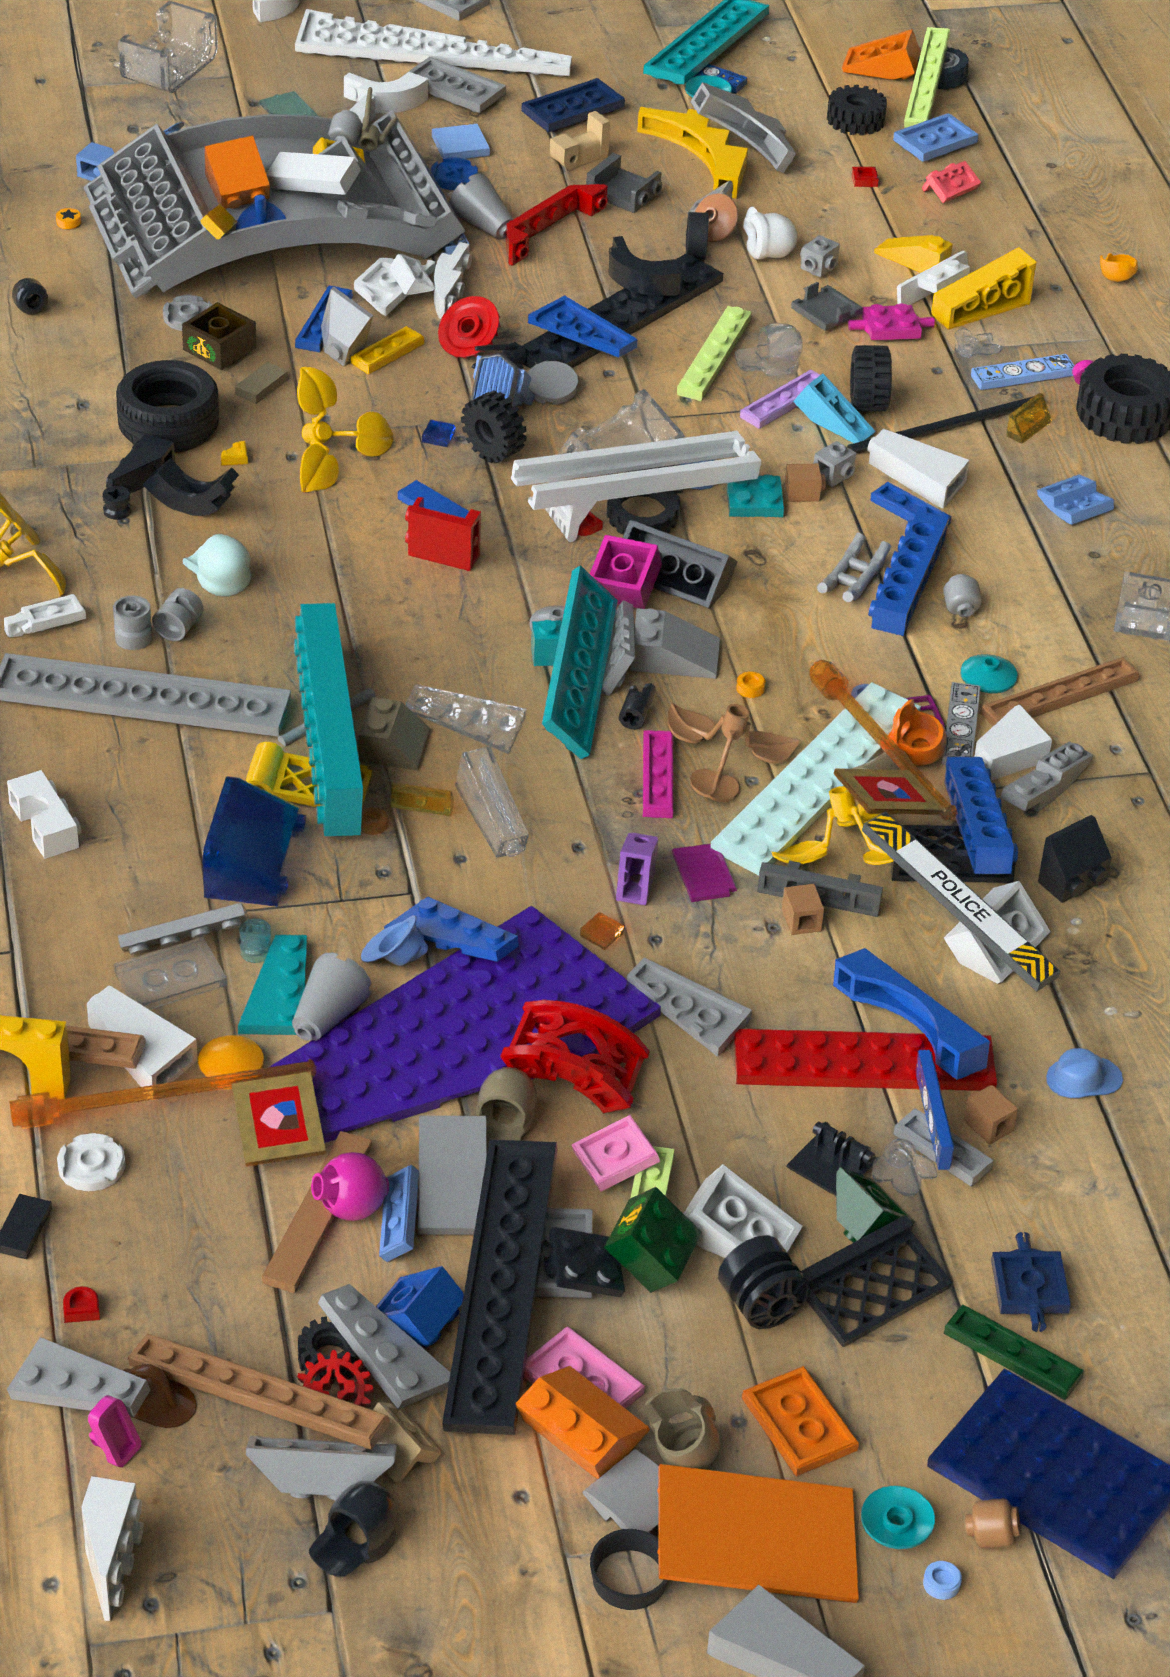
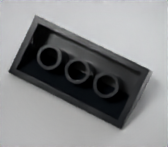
M629 520L623 535L624 539L658 545L662 566L653 588L707 608H711L728 588L738 562L727 554Z

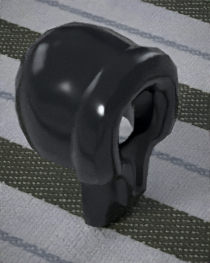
M360 1481L345 1489L330 1508L325 1530L309 1548V1555L314 1563L330 1575L345 1577L363 1562L369 1564L378 1561L387 1554L396 1539L395 1525L398 1510L393 1495L384 1486L373 1481ZM355 1522L366 1536L367 1542L363 1544H357L345 1535L348 1528Z

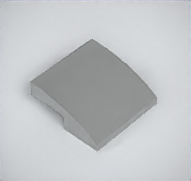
M636 1449L582 1492L605 1521L611 1517L621 1529H638L649 1533L658 1526L657 1489L659 1466Z

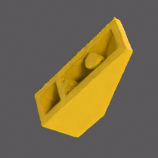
M933 235L888 238L874 249V253L921 273L951 257L953 243Z

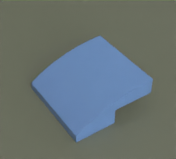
M1080 474L1037 490V495L1042 502L1059 518L1071 525L1114 509V499L1097 492L1096 481Z

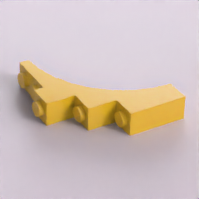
M640 107L637 132L667 139L687 148L707 165L714 181L713 190L730 180L733 183L732 198H737L747 167L748 148L728 145L730 130L710 127L711 119L699 115L693 109H688L686 114Z

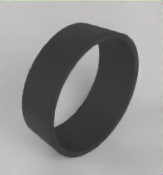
M638 1529L613 1531L601 1538L592 1550L590 1568L594 1588L605 1602L614 1607L625 1610L646 1608L654 1604L663 1595L668 1580L663 1579L659 1586L649 1592L630 1595L616 1592L607 1587L598 1578L597 1570L601 1562L609 1555L626 1550L644 1553L654 1559L659 1565L657 1553L658 1538Z

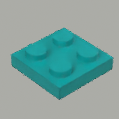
M763 475L758 476V479L726 483L729 516L783 517L784 504L780 476Z

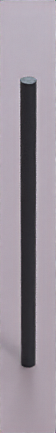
M1042 394L895 433L913 439L1044 404V397ZM871 439L849 444L847 448L856 453L868 451V444Z

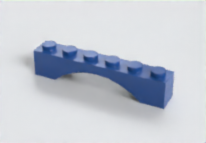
M866 948L835 960L833 986L853 1001L887 1009L913 1023L925 1034L932 1044L936 1065L953 1078L958 1080L987 1068L990 1044L987 1038Z

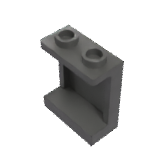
M612 153L587 173L586 185H607L608 203L635 213L651 199L659 195L663 186L661 172L656 171L648 178H644L621 169V155Z

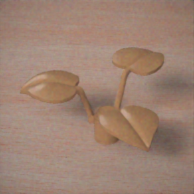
M673 702L667 715V723L671 733L678 739L689 743H699L703 738L710 740L722 728L723 735L727 738L717 773L709 769H699L694 771L690 777V785L698 794L703 797H709L717 802L731 801L737 796L739 791V784L735 778L722 775L732 740H737L744 735L745 745L752 748V754L756 758L775 764L787 761L799 746L800 740L762 731L749 732L751 723L748 722L750 711L740 704H730L725 715H721L716 725L708 717L680 708Z

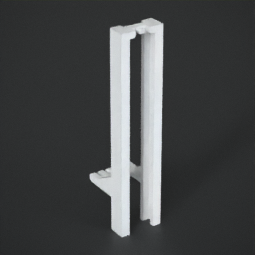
M738 431L514 460L511 479L516 486L538 484L532 485L531 490L534 494L533 497H529L528 503L533 510L545 508L557 527L565 535V538L569 542H573L577 539L579 525L597 501L758 479L761 459L754 451H749L750 446L745 444L744 438Z

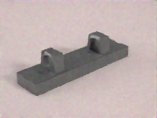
M789 861L787 867L766 862L761 864L757 889L759 893L783 897L784 887L814 884L823 906L878 917L883 887L860 882L861 875L849 873L848 879L804 871L800 870L801 863Z

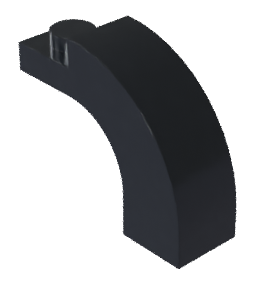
M623 236L613 237L612 247L609 248L608 273L617 284L630 291L645 295L669 296L680 294L681 272L674 259L662 261L640 259L629 251Z
M170 458L152 473L143 483V486L156 499L173 510L193 516H204L216 512L231 496L230 492L235 488L232 483L239 474L231 467L213 481H198L188 476Z

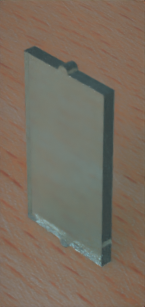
M295 91L281 95L275 94L273 97L259 100L260 105L269 114L319 117Z

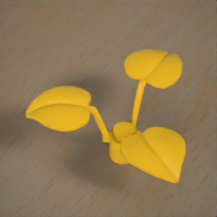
M312 367L300 368V379L297 388L298 402L303 411L311 415L319 414L317 417L312 418L311 423L305 424L302 428L304 441L311 444L303 453L301 460L300 486L302 492L326 489L336 482L339 474L338 461L333 455L328 454L330 449L322 444L327 442L331 436H357V451L369 457L385 453L393 443V432L387 420L377 412L362 414L357 420V431H332L326 422L320 421L327 414L326 408L336 404L338 394L336 385L331 377L323 371Z
M0 492V512L7 519L0 530V540L11 523L19 530L8 541L3 539L0 542V568L4 564L9 567L17 561L34 556L54 581L61 597L66 588L65 576L45 553L41 554L35 549L12 558L11 555L14 553L11 545L22 534L35 546L40 543V539L35 530L11 507Z
M844 786L835 787L829 791L832 808L827 809L828 820L825 838L822 842L804 841L792 845L780 853L771 851L774 858L784 863L794 861L805 864L824 857L828 854L826 847L830 844L833 818L837 817V824L841 827L858 824L867 846L871 850L863 854L864 862L880 865L894 861L879 846L873 844L871 839L862 832L864 823L880 814H868L860 804L856 805L855 798Z

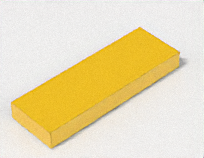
M221 204L217 205L200 220L201 224L218 240L237 223V220Z
M405 326L352 355L351 364L365 373L371 374L424 345V336Z

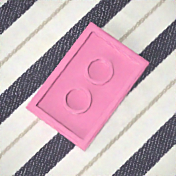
M568 1326L526 1360L524 1378L532 1384L543 1375L571 1366L625 1409L644 1394L645 1385Z

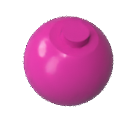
M349 1152L336 1156L327 1163L322 1173L314 1174L311 1191L314 1199L322 1200L323 1205L331 1214L343 1220L356 1221L371 1216L379 1209L389 1192V1181L381 1166L373 1158L362 1153Z

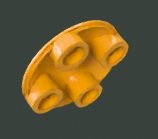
M226 1035L215 1038L203 1046L198 1056V1065L201 1072L209 1079L217 1082L218 1087L221 1089H232L233 1083L247 1081L263 1071L264 1055L261 1048L253 1040L243 1036Z

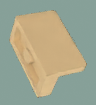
M377 1403L373 1411L388 1415L390 1425L376 1444H397L394 1464L386 1470V1473L395 1482H402L417 1461L434 1464L442 1452L402 1408L397 1409L394 1404Z

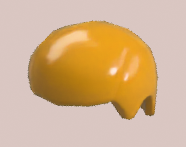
M1108 253L1106 259H1104L1103 255L1100 256V267L1105 278L1110 281L1122 282L1130 279L1137 273L1138 261L1130 255H1113Z

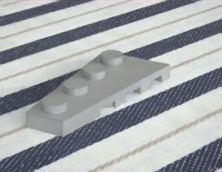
M624 600L615 613L601 693L610 696L615 687L619 688L622 685L626 671L635 659L633 604Z
M237 903L118 936L121 949L124 952L130 951L132 955L148 951V946L161 943V946H168L178 943L181 938L190 936L197 938L208 935L211 931L231 929L250 922L247 910L243 904Z
M40 1337L10 1383L7 1391L12 1400L89 1411L104 1396L110 1395L122 1400L129 1416L135 1417L150 1392V1388L145 1379Z

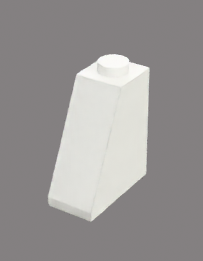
M1017 705L977 741L974 757L983 758L986 768H990L992 781L1036 766L1038 759L1050 753L1052 739L1021 705Z

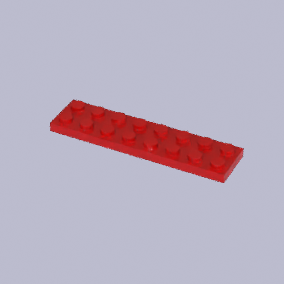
M739 1029L735 1033L734 1038L736 1085L919 1089L916 1077L918 1050H930L932 1052L940 1090L981 1091L990 1085L996 1088L997 1078L991 1035H983L990 1041L987 1068L958 1080L936 1065L932 1044L925 1034Z

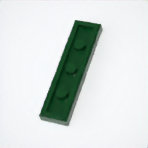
M963 1304L945 1325L943 1334L1063 1400L1068 1398L1083 1378V1369Z

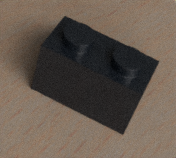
M1089 815L1051 834L1045 839L1038 883L1061 903L1080 896L1083 892L1096 885L1103 884L1109 877L1112 857L1097 820L1093 815Z

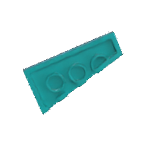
M275 935L239 1021L238 1034L297 1035L292 1021L305 989L307 935Z

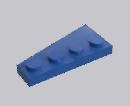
M430 897L419 901L415 906L384 926V929L414 915L417 917L415 925L422 932L424 940L434 942L436 948L443 950L461 948L462 954L497 962L519 947L517 935Z

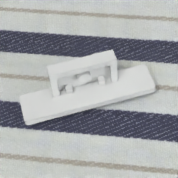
M960 251L897 286L898 304L911 305L970 274L967 252Z

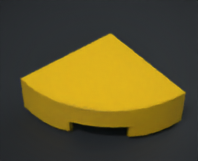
M245 441L235 442L233 447L223 450L221 453V466L248 464Z

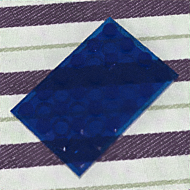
M1005 1368L928 1457L927 1467L981 1500L1007 1499L1012 1507H1018L1021 1524L1113 1580L1170 1508V1465Z

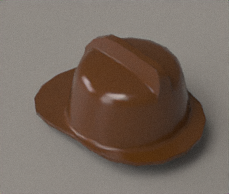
M142 1364L123 1370L145 1379L150 1388V1392L135 1417L131 1418L158 1427L172 1428L187 1423L194 1415L197 1406L194 1394L188 1387L169 1380L159 1367L152 1364Z

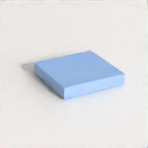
M478 124L432 129V138L442 159L448 157L467 159L490 156V148Z

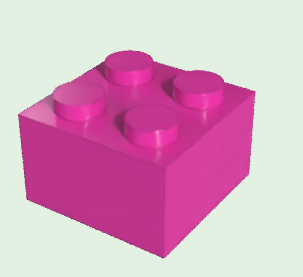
M605 535L590 575L618 600L617 604L620 605L624 600L633 604L634 608L645 609L662 566L658 545Z

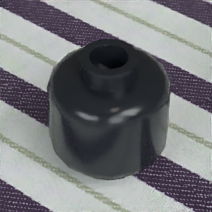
M21 279L12 289L14 303L23 313L28 315L40 313L48 303L47 291L36 279Z

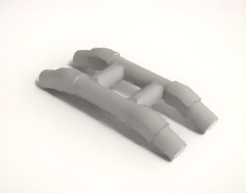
M856 533L845 555L833 571L818 584L817 590L820 593L830 592L840 583L850 587L843 593L844 601L851 602L857 600L863 594L864 589L875 574L882 568L891 545L888 542L882 541L870 563L859 560L857 557L861 552L866 536ZM848 568H851L863 573L859 578L848 575L845 572Z

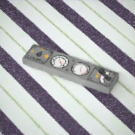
M952 682L946 725L947 744L943 753V765H946L947 757H973L981 686Z

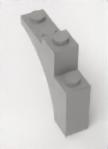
M703 82L701 83L691 100V104L697 113L719 123L756 148L777 171L784 173L788 165L792 163L796 152L784 135L787 131L780 121L755 111L749 100Z

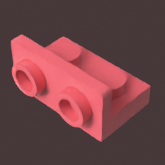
M963 161L958 164L951 163L942 171L938 172V170L931 172L926 177L927 181L923 185L922 190L927 192L933 189L942 203H945L977 189L981 181L967 162Z

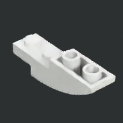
M459 242L452 255L441 253L437 261L434 273V305L439 319H442L448 308L458 298L463 296L465 284L462 283L463 273L466 269L470 268L472 262V255L469 254V244Z

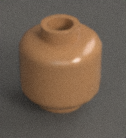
M1007 1499L976 1501L972 1508V1514H966L965 1516L967 1536H975V1541L980 1548L1009 1547L1014 1543L1015 1537L1021 1535L1018 1507H1012Z

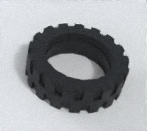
M677 490L607 500V518H610V525L612 527L615 526L617 528L616 531L620 534L625 533L629 520L666 533H670L671 528H675L680 509V497L677 495ZM642 496L657 500L664 506L665 510L656 516L638 517L627 512L621 504L629 498Z

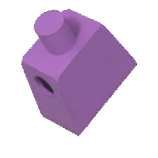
M628 833L620 852L616 901L640 905L647 904L656 868L658 838L656 836ZM634 874L641 875L639 882L632 881L630 877Z

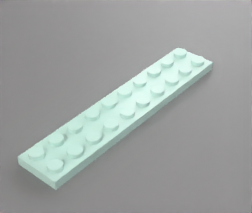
M871 682L711 841V848L722 853L724 858L759 876L762 862L774 864L777 861L772 856L771 851L780 853L792 846L831 806L829 791L835 787L844 786L834 775L840 774L835 768L853 769L873 760L886 750L885 740L892 731L893 718L897 710L902 708L908 700ZM915 704L917 710L920 711L921 706Z

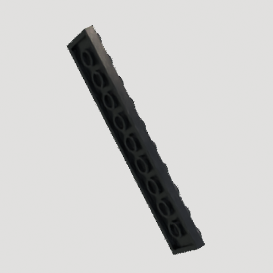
M684 254L675 259L681 272L680 294L652 296L623 288L591 306L588 310L631 335L723 282L724 273L695 258L693 255ZM550 331L522 345L526 352V362L523 365L530 369L536 364L545 361H557L574 368L601 352Z
M489 1140L442 1422L444 1432L515 1435L519 1411L515 1403L521 1398L558 1152L557 1142Z

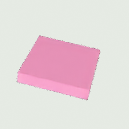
M631 1115L572 1144L575 1155L600 1192L660 1162L658 1153Z

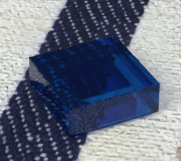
M430 420L422 434V442L448 447L455 434L456 425Z

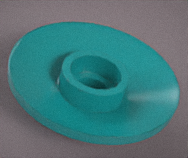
M711 75L693 77L685 85L686 93L692 98L702 82L730 93L732 90L728 81Z
M980 654L968 658L963 662L960 671L961 678L965 684L981 686L980 692L991 694L1008 691L1016 684L1018 677L1017 670L1011 662L991 654Z
M887 1486L875 1490L866 1498L861 1510V1521L867 1534L879 1544L893 1549H909L924 1543L930 1537L934 1529L935 1514L929 1501L917 1491L903 1486Z

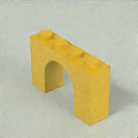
M0 1015V1050L14 1054L25 1063L30 1074L32 1097L65 1100L71 1079L66 1021Z

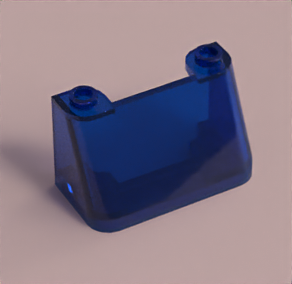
M227 776L204 845V898L278 907L281 894L286 895L288 888V876H283V867L292 837L297 838L299 832H304L306 814H301V808L241 778Z

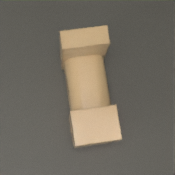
M596 111L588 113L586 133L570 138L565 133L550 138L551 158L561 163L564 168L574 170L579 166L608 157L610 121Z

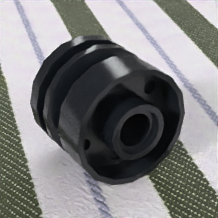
M770 1235L751 1238L734 1248L723 1260L718 1271V1280L732 1301L736 1302L738 1309L750 1326L759 1330L770 1329L793 1317L804 1306L810 1295L811 1286L808 1280L800 1272L798 1266L792 1262L779 1240Z

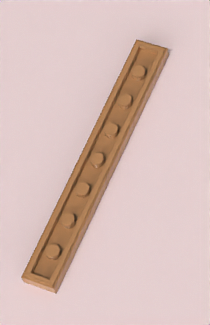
M148 1333L128 1356L129 1364L132 1367L152 1364L159 1367L169 1380L372 1450L390 1425L388 1415Z

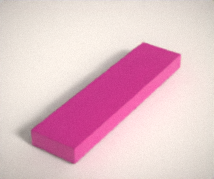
M644 730L643 817L673 818V734L671 731Z

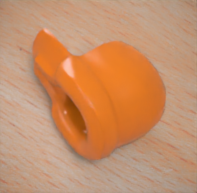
M910 699L902 708L897 710L893 718L892 731L885 740L886 751L901 749L909 756V763L911 765L927 766L939 760L943 755L947 744V734L944 726L938 719L930 714L918 711L914 700Z

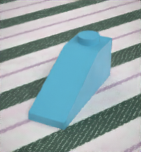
M821 374L809 383L793 401L812 422L852 443L864 441L876 432L824 374Z

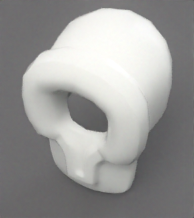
M753 206L748 209L744 219V229L748 235L746 246L750 255L756 260L766 257L781 258L787 256L795 248L797 242V231L791 220L777 213L762 214Z

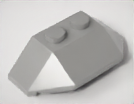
M250 1436L246 1447V1456L281 1493H290L295 1498H308L312 1494L327 1495L329 1499L336 1500L350 1485L360 1481H375L389 1469L395 1461L397 1444H375L372 1450L350 1442Z

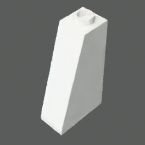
M882 429L876 437H872L868 444V452H870L869 464L942 509L966 483L969 466L968 459L886 429Z
M110 985L99 994L92 996L87 1002L88 1025L91 1029L144 1035L146 1044L136 1069H125L151 1098L157 1096L197 1062L196 1038Z

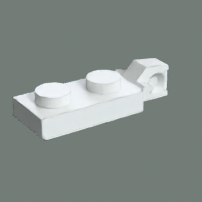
M71 594L21 607V612L4 618V630L9 638L22 636L24 633L30 634L31 632L44 631L49 628L86 619V611L77 597Z

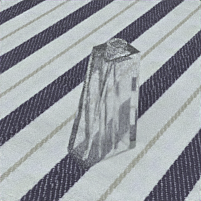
M491 746L462 753L455 783L459 795L496 858L519 855L526 849L529 833Z

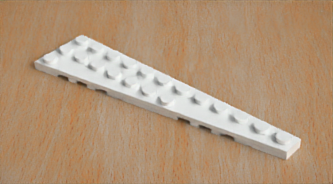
M309 9L305 11L295 42V51L303 52L304 54L319 53L327 56L341 55L350 58L386 59L395 62H416L418 64L428 57H433L454 66H462L463 68L475 67L490 71L498 69L513 73L520 71L530 72L535 75L543 73L553 74L558 77L569 76L572 65V56L537 51L524 47L512 50L507 44H500L497 47L489 46L487 41L484 40L472 43L467 42L466 37L402 27L394 24L382 27L376 21L371 20L359 23L355 22L354 17L346 16L345 20L333 18L331 13Z

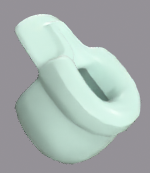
M224 534L213 535L192 556L183 559V564L197 574V579L202 588L216 596L236 595L243 591L251 580V558L249 552L241 542Z

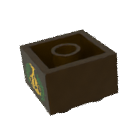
M217 302L182 324L183 350L222 370L256 348V322Z

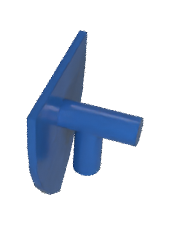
M256 195L254 197L255 203L245 209L239 216L236 230L283 220L286 217L278 207L266 201L263 195Z

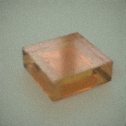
M598 912L580 928V936L603 950H606L624 934V925L601 912Z

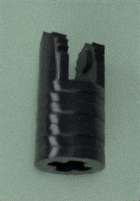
M652 683L645 684L642 692L638 691L636 685L630 686L619 714V721L624 727L636 730L643 726L656 693V686Z

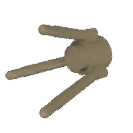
M371 87L367 91L365 115L362 122L363 127L358 142L361 148L368 151L375 150L378 144H384L386 136L398 120L397 117H393L382 134H380L377 126L369 124L373 90Z

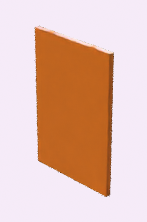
M665 1464L659 1465L657 1489L659 1579L753 1590L760 1585L770 1593L852 1603L858 1602L853 1488Z

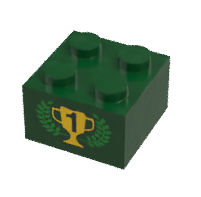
M654 1187L628 1200L604 1248L651 1293L679 1280L702 1232L657 1187Z

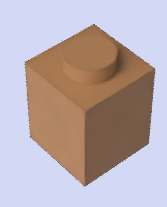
M786 464L784 488L787 501H820L821 490H825L826 480L825 474L820 473L819 464Z
M807 884L784 887L782 912L791 935L820 932L822 930L824 908L815 885Z
M990 1085L981 1091L973 1092L967 1098L963 1121L990 1145L1014 1131L1018 1108L993 1085Z

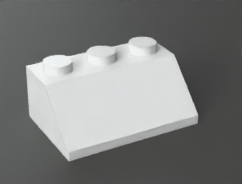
M1020 881L995 887L983 898L993 910L1034 947L1051 932ZM961 922L944 937L961 965L997 984L1002 983L1013 971Z

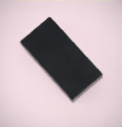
M19 1194L0 1230V1253L27 1260L52 1211V1202Z

